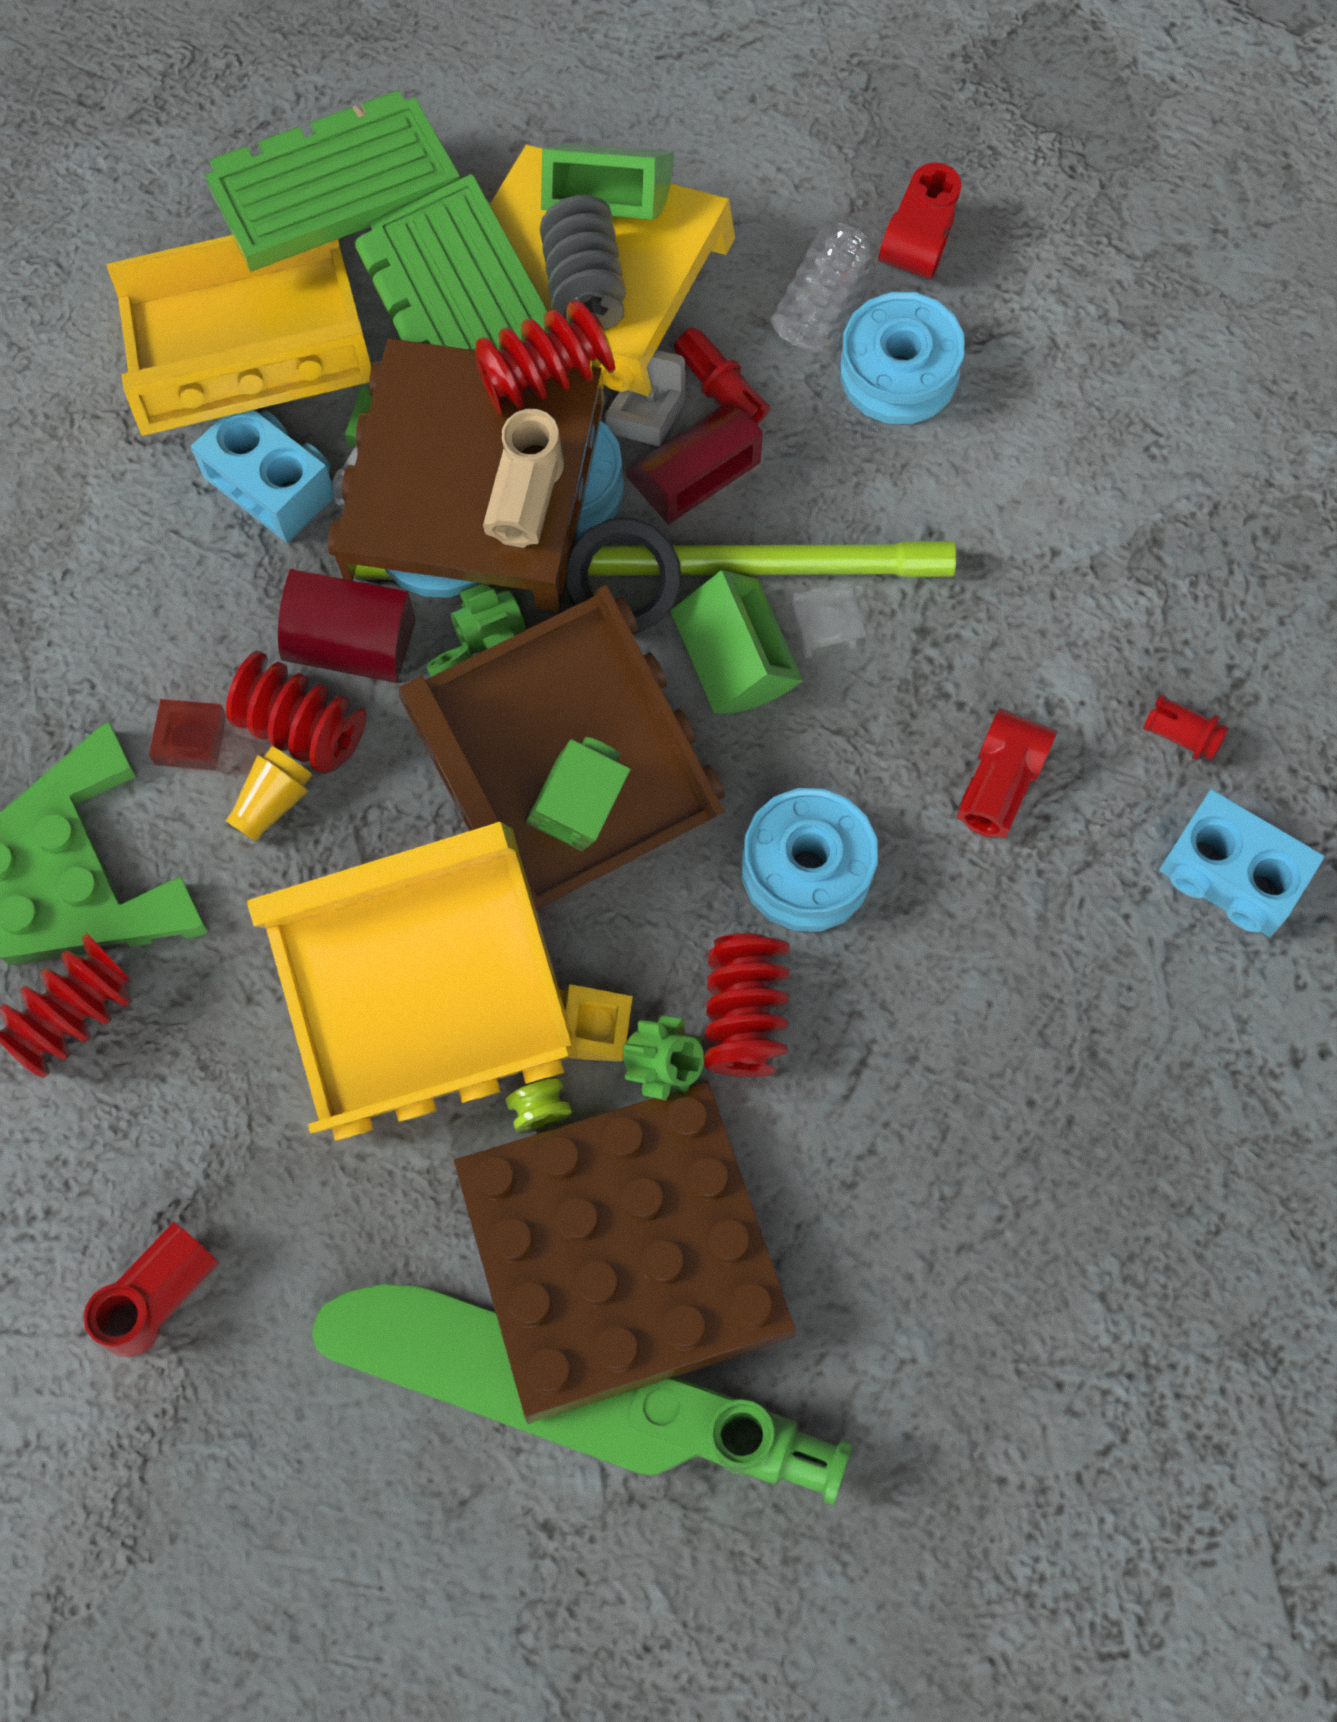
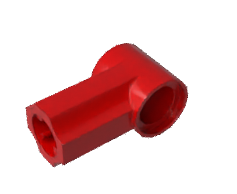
M1000 707L978 755V759L981 762L962 798L956 818L963 821L968 829L988 838H1006L1031 781L1036 783L1058 731Z
M174 1221L115 1284L104 1286L92 1295L84 1311L85 1330L92 1340L117 1356L130 1358L143 1354L155 1343L159 1336L161 1325L214 1270L219 1262ZM135 1305L138 1317L132 1330L123 1336L111 1337L108 1325L113 1313L120 1307Z

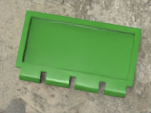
M396 90L361 103L364 113L362 117L358 118L353 108L350 107L309 122L313 134L311 136L305 137L299 126L258 141L257 146L260 154L254 157L248 147L244 146L209 159L213 172L205 174L209 190L250 272L371 227L370 221L460 179V175L416 97L404 100L400 91Z
M473 174L370 221L369 224L372 230L361 235L355 241V248L369 276L373 278V284L389 316L393 318V324L401 340L475 350L477 339L486 337L499 350L498 333L503 328L512 329L521 340V324L524 320L530 318L534 319L544 330V315L547 309Z

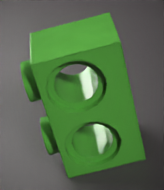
M585 737L583 743L580 744L570 739L558 755L525 824L583 851L596 841L631 769L618 763L617 761L621 754L601 741Z

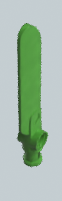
M381 1284L346 1292L325 1303L318 1312L313 1325L312 1337L316 1350L331 1361L640 1475L656 1476L699 1456L721 1465L733 1474L748 1475L775 1486L783 1479L823 1494L824 1503L834 1506L854 1444L843 1439L839 1445L797 1431L796 1421L768 1412L753 1401L737 1400L676 1377L527 1424L496 1313L419 1286ZM739 1420L751 1421L762 1431V1443L752 1454L746 1456L734 1455L723 1445V1435L727 1427L733 1422ZM795 1457H800V1458L806 1459V1460H808V1461H811V1462L820 1464V1465H822V1466H825V1468H822V1467L816 1466V1465H814V1464L805 1462V1461L800 1460V1459H797V1458H795Z

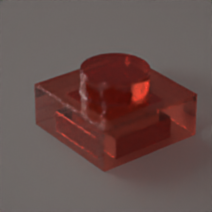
M160 699L149 757L154 765L216 771L226 721V712L222 704Z

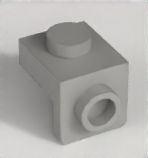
M656 350L647 366L652 386L649 397L632 392L631 390L619 392L605 414V424L608 425L613 435L660 447L685 405V359L680 355Z

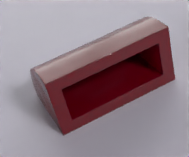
M724 404L629 466L626 471V477L669 525L761 463L763 431L741 409L731 404Z
M290 569L282 594L278 618V650L281 661L398 683L416 621L408 591Z

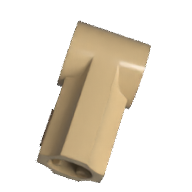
M524 409L514 413L507 419L502 428L504 449L483 528L486 535L500 540L504 545L525 548L527 545L539 543L554 483L560 478L564 470V457L559 429L555 420L548 413L538 409ZM533 445L545 447L536 454L522 453L525 448Z

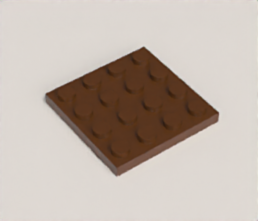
M709 1081L689 1087L686 1094L680 1091L671 1092L666 1100L652 1098L454 1159L527 1424L795 1338L796 1329Z

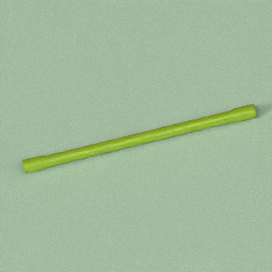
M901 541L897 544L673 545L680 561L681 575H716L721 570L740 575L894 574L899 577H954L956 569L955 541ZM644 545L602 546L592 558L588 569V576H660V570L654 555ZM361 565L356 567V580H393L386 573L385 569Z

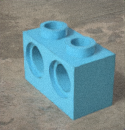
M255 410L221 417L190 446L204 479L286 543H289L334 499L333 485L328 473L331 470V466L328 460L313 445L305 443L303 446H300L291 439L282 423L268 411L263 410L259 414ZM253 449L252 451H250V452H248V453L240 454L241 452H243V451H245V450ZM291 481H298L292 486L281 487L285 483Z
M1210 789L1159 871L1170 877L1171 883L1182 893L1193 898L1207 899L1225 910L1228 918L1240 928L1254 933L1261 932L1270 938L1288 918L1325 856ZM1196 843L1212 845L1219 851L1222 860L1215 861L1206 858L1200 853ZM1253 876L1269 879L1277 888L1278 895H1270L1261 891L1255 884Z

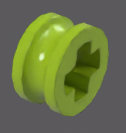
M560 1079L538 1081L526 1085L507 1096L505 1101L508 1109L518 1113V1117L513 1122L517 1133L523 1134L542 1130L563 1121L571 1115L572 1110L569 1102H562L559 1098V1095L564 1090Z

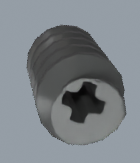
M576 195L562 199L551 206L541 220L539 231L546 262L545 269L549 281L548 288L552 300L551 307L566 319V309L569 302L574 300L580 301L589 311L596 314L605 331L617 325L625 316L622 301L626 291L622 279L621 264L618 260L619 252L615 242L616 235L614 225L612 224L611 208L603 199L595 196Z

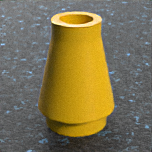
M271 746L263 758L257 755L236 804L225 821L257 842L272 824L309 792L305 786L313 774L288 755Z

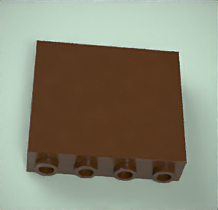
M388 338L382 362L375 361L371 368L369 391L372 401L369 413L362 412L358 418L356 445L359 451L355 465H348L344 472L342 497L345 505L341 519L334 518L329 530V554L335 556L343 579L353 581L356 567L361 565L533 591L536 609L560 612L566 586V564L572 547L575 544L605 404L602 367L592 366L593 381L588 383L575 368L569 370L570 390L566 392L562 390L553 378L547 379V399L543 401L539 399L530 387L524 389V409L544 411L556 422L564 457V470L560 478L554 483L539 543L521 548L504 545L500 540L486 535L483 528L504 449L502 428L508 418L521 410H518L511 400L505 396L501 398L502 417L497 413L481 380L475 350ZM533 445L525 448L522 453L536 454L545 447Z
M607 585L598 588L594 597L426 680L422 675L399 686V698L468 831L497 822H502L513 829L536 910L725 812L720 803V800L725 798V792L717 774L708 764L701 767L690 746L696 742V737L689 720L681 709L678 708L672 711L661 690L667 686V682L658 661L650 652L645 655L642 654L632 634L638 628L629 605L621 596L614 599ZM585 737H590L617 750L621 754L617 762L631 770L596 841L583 851H580L525 824L558 755L569 740L572 739L582 744Z

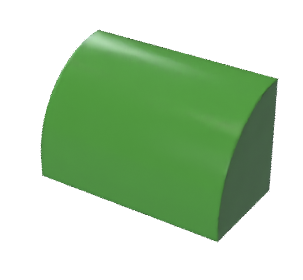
M567 143L543 148L541 210L548 211L551 206L565 198L576 195H592L603 199L610 206L612 216L656 219L661 214L668 197L674 152Z
M721 570L670 610L715 714L736 713L758 707L782 696L803 682L758 579Z

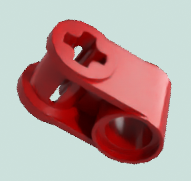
M938 162L927 163L917 168L912 175L898 211L893 214L880 247L878 262L930 280L933 279L942 258L948 235L953 226L954 208L959 199L962 186L960 176L954 168Z

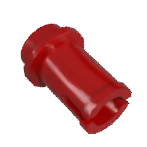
M1161 694L1155 702V710L1151 709L1143 730L1157 734L1194 752L1192 759L1196 761L1201 756L1213 761L1229 731V727L1219 723L1221 717L1216 714L1210 719Z

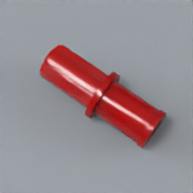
M691 327L684 331L682 336L675 341L674 350L685 359V364L703 383L702 393L707 398L714 397L721 406L731 404L738 407L758 425L767 416L770 406L741 375L739 363L736 360L728 361L701 330Z

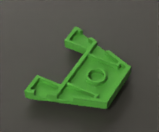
M109 722L96 729L0 812V957L8 965L61 958V954L66 950L75 955L87 954L81 937L86 933L100 947L127 943L129 947L152 944L153 939L176 935L192 938L208 933L187 884L181 876L121 904L77 807L79 803L136 777L122 744Z

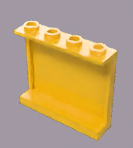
M526 144L491 201L490 207L545 308L549 311L552 309V300L548 288L549 281L545 269L546 262L539 231L542 217L547 212L546 210H541L543 148ZM670 183L665 206L656 219L612 216V224L614 225L616 235L615 242L619 252L618 260L621 264L622 279L626 291L622 301L625 316L617 325L605 330L614 356L615 372L609 374L598 359L592 361V366L602 367L603 384L615 391L624 392L631 390L632 392L649 397L652 391L647 370L650 360L710 252L727 255L735 240L729 198Z
M232 235L107 263V270L119 301L128 372L121 374L123 390L141 436L369 383L371 364L338 239L250 272Z
M502 822L247 900L253 926L266 928L319 1119V1121L308 1124L310 1134L332 1130L335 1141L374 1130L372 1117L395 1111L398 1122L436 1112L437 1108L434 1099L459 1091L462 1103L501 1092L498 1079L521 1072L523 1073L525 1084L565 1073L561 1060L578 1055L514 832L511 827Z

